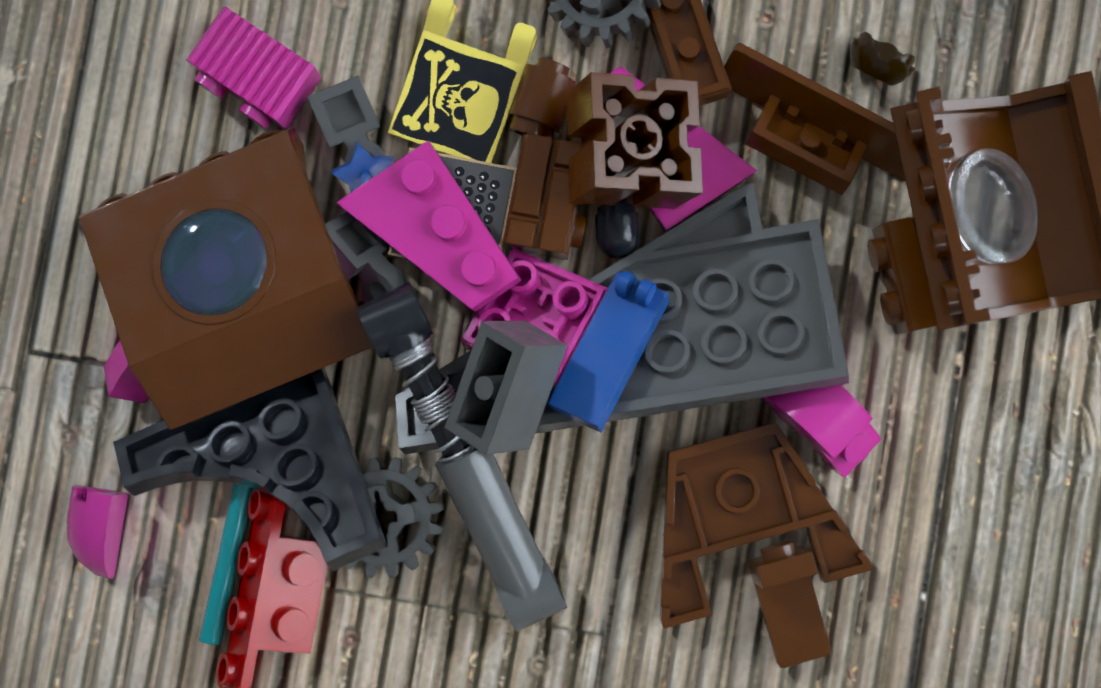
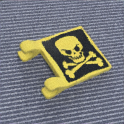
M431 0L424 29L388 133L419 145L429 141L436 151L447 155L493 163L524 66L528 64L537 41L536 29L524 23H517L504 59L446 38L457 11L454 0Z

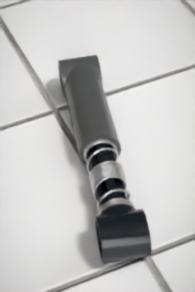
M408 282L356 307L365 332L381 359L389 358L392 362L391 365L394 366L393 369L401 370L406 380L402 386H409L414 396L411 404L415 408L417 416H419L418 419L421 420L420 423L428 425L424 431H431L439 447L435 453H442L435 466L494 581L499 599L514 629L519 632L568 608L560 587L546 559L542 557L494 455H485L444 428L456 393L454 392L455 389L452 388L453 386L447 384L449 377L441 374L435 363L438 355L432 352L434 347L429 342V337L434 333L410 283Z

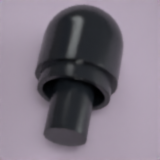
M626 197L613 206L601 205L597 208L595 228L599 249L608 257L615 259L625 258L633 253L640 240L639 215L633 204L627 203Z

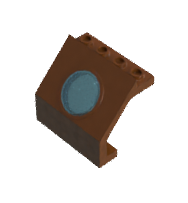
M295 128L288 131L287 129L281 132L272 130L256 137L248 146L231 153L227 151L215 153L204 159L195 168L180 174L176 172L164 174L152 181L147 188L130 195L125 193L114 195L104 200L96 209L78 216L128 365L170 430L373 347L356 310V307L365 302L359 303L342 269L306 172L304 145Z

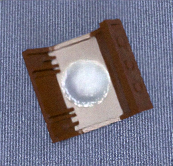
M1092 71L1068 76L1064 83L1006 96L942 100L943 97L939 86L916 92L913 103L890 108L938 331L1101 299V109Z

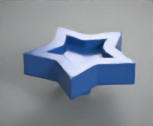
M357 141L351 161L331 170V173L349 185L351 193L391 166L394 156H372Z

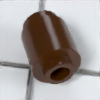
M539 58L537 65L525 64L508 113L512 117L509 127L510 131L521 136L528 133L552 138L554 132H560L567 112L566 93L576 85V81L568 77L570 69L567 66L546 58Z

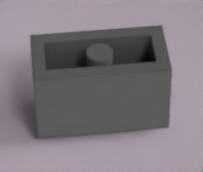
M481 321L444 428L485 455L530 449L568 345L527 321Z

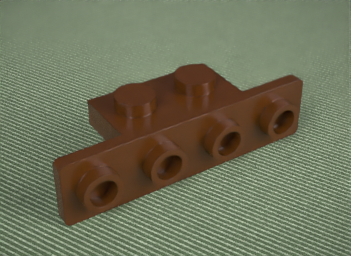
M742 43L735 45L724 66L732 91L763 107L745 145L840 195H843L851 184L861 159L906 181L893 122Z

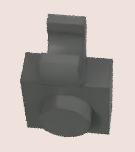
M345 212L326 223L347 280L359 274L362 281V290L368 301L407 283L404 274L384 257L389 251L390 245L350 213Z

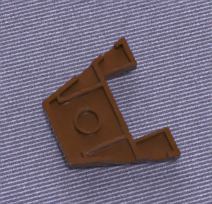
M776 422L667 452L660 621L664 629L712 615L697 563V558L806 528L822 582L828 583L873 570L871 561L846 529V524L837 511L831 507L816 485V480Z

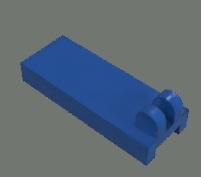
M625 270L621 273H616L547 403L552 411L600 433L603 431L670 301L667 292L658 289L654 282L646 279L642 281L637 280L634 274Z

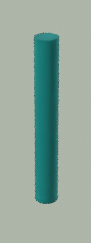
M236 483L233 484L199 637L200 642L211 645H221L228 607L238 570V555L244 542L249 520L248 502L253 488Z

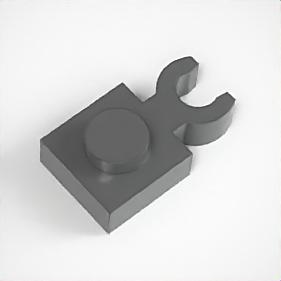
M358 75L307 96L329 148L345 142L348 149L345 163L351 161L357 141L374 156H386L383 149L376 143L370 142L367 136L368 132L381 126Z

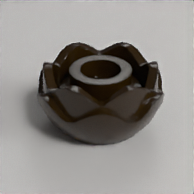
M868 32L861 33L858 39L854 37L851 42L850 59L852 67L890 86L903 82L916 69L913 67L914 55H902L893 44L874 40Z

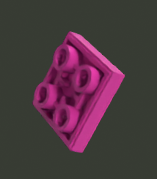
M512 248L507 259L522 281L480 308L460 342L466 349L471 351L481 321H527L568 345L552 387L555 389L608 288Z

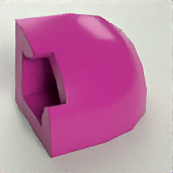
M73 485L67 514V541L76 559L97 576L114 580L129 493Z

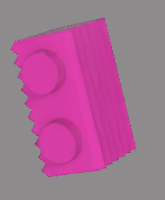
M226 6L222 7L186 59L199 72L194 78L196 83L219 99H222L226 92H229L241 100L243 105L239 111L264 129H267L271 122L284 130L288 129L291 122L296 119L297 113L302 110L303 105L308 101L307 96L314 92L322 79L315 66L310 62L304 60L301 56L295 54L292 50L286 48L283 44L277 42L274 38L268 36L265 32L259 30Z

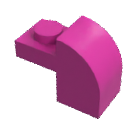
M841 385L762 397L779 419L806 438L828 466L843 478L863 461L869 452L882 440L869 423L873 419L871 415Z

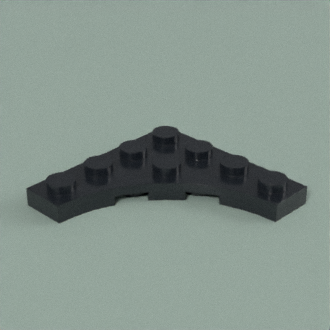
M325 367L173 430H170L165 421L162 420L113 442L123 486L133 496L156 488L191 481H221L257 489L276 498L301 517L316 539L326 564L333 571L388 547Z

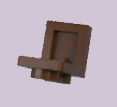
M793 541L780 542L760 549L762 556L747 560L776 663L781 668H786L830 655L832 651L810 577L819 574L813 552L800 545L795 547Z

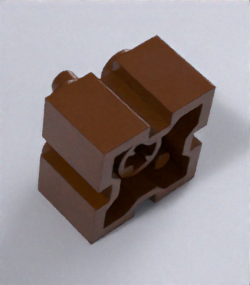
M590 72L566 93L568 137L581 138V150L569 158L570 204L613 206L633 194V207L674 209L703 193L701 148L688 147L687 134L700 126L698 81L654 78L640 90H635L634 76Z

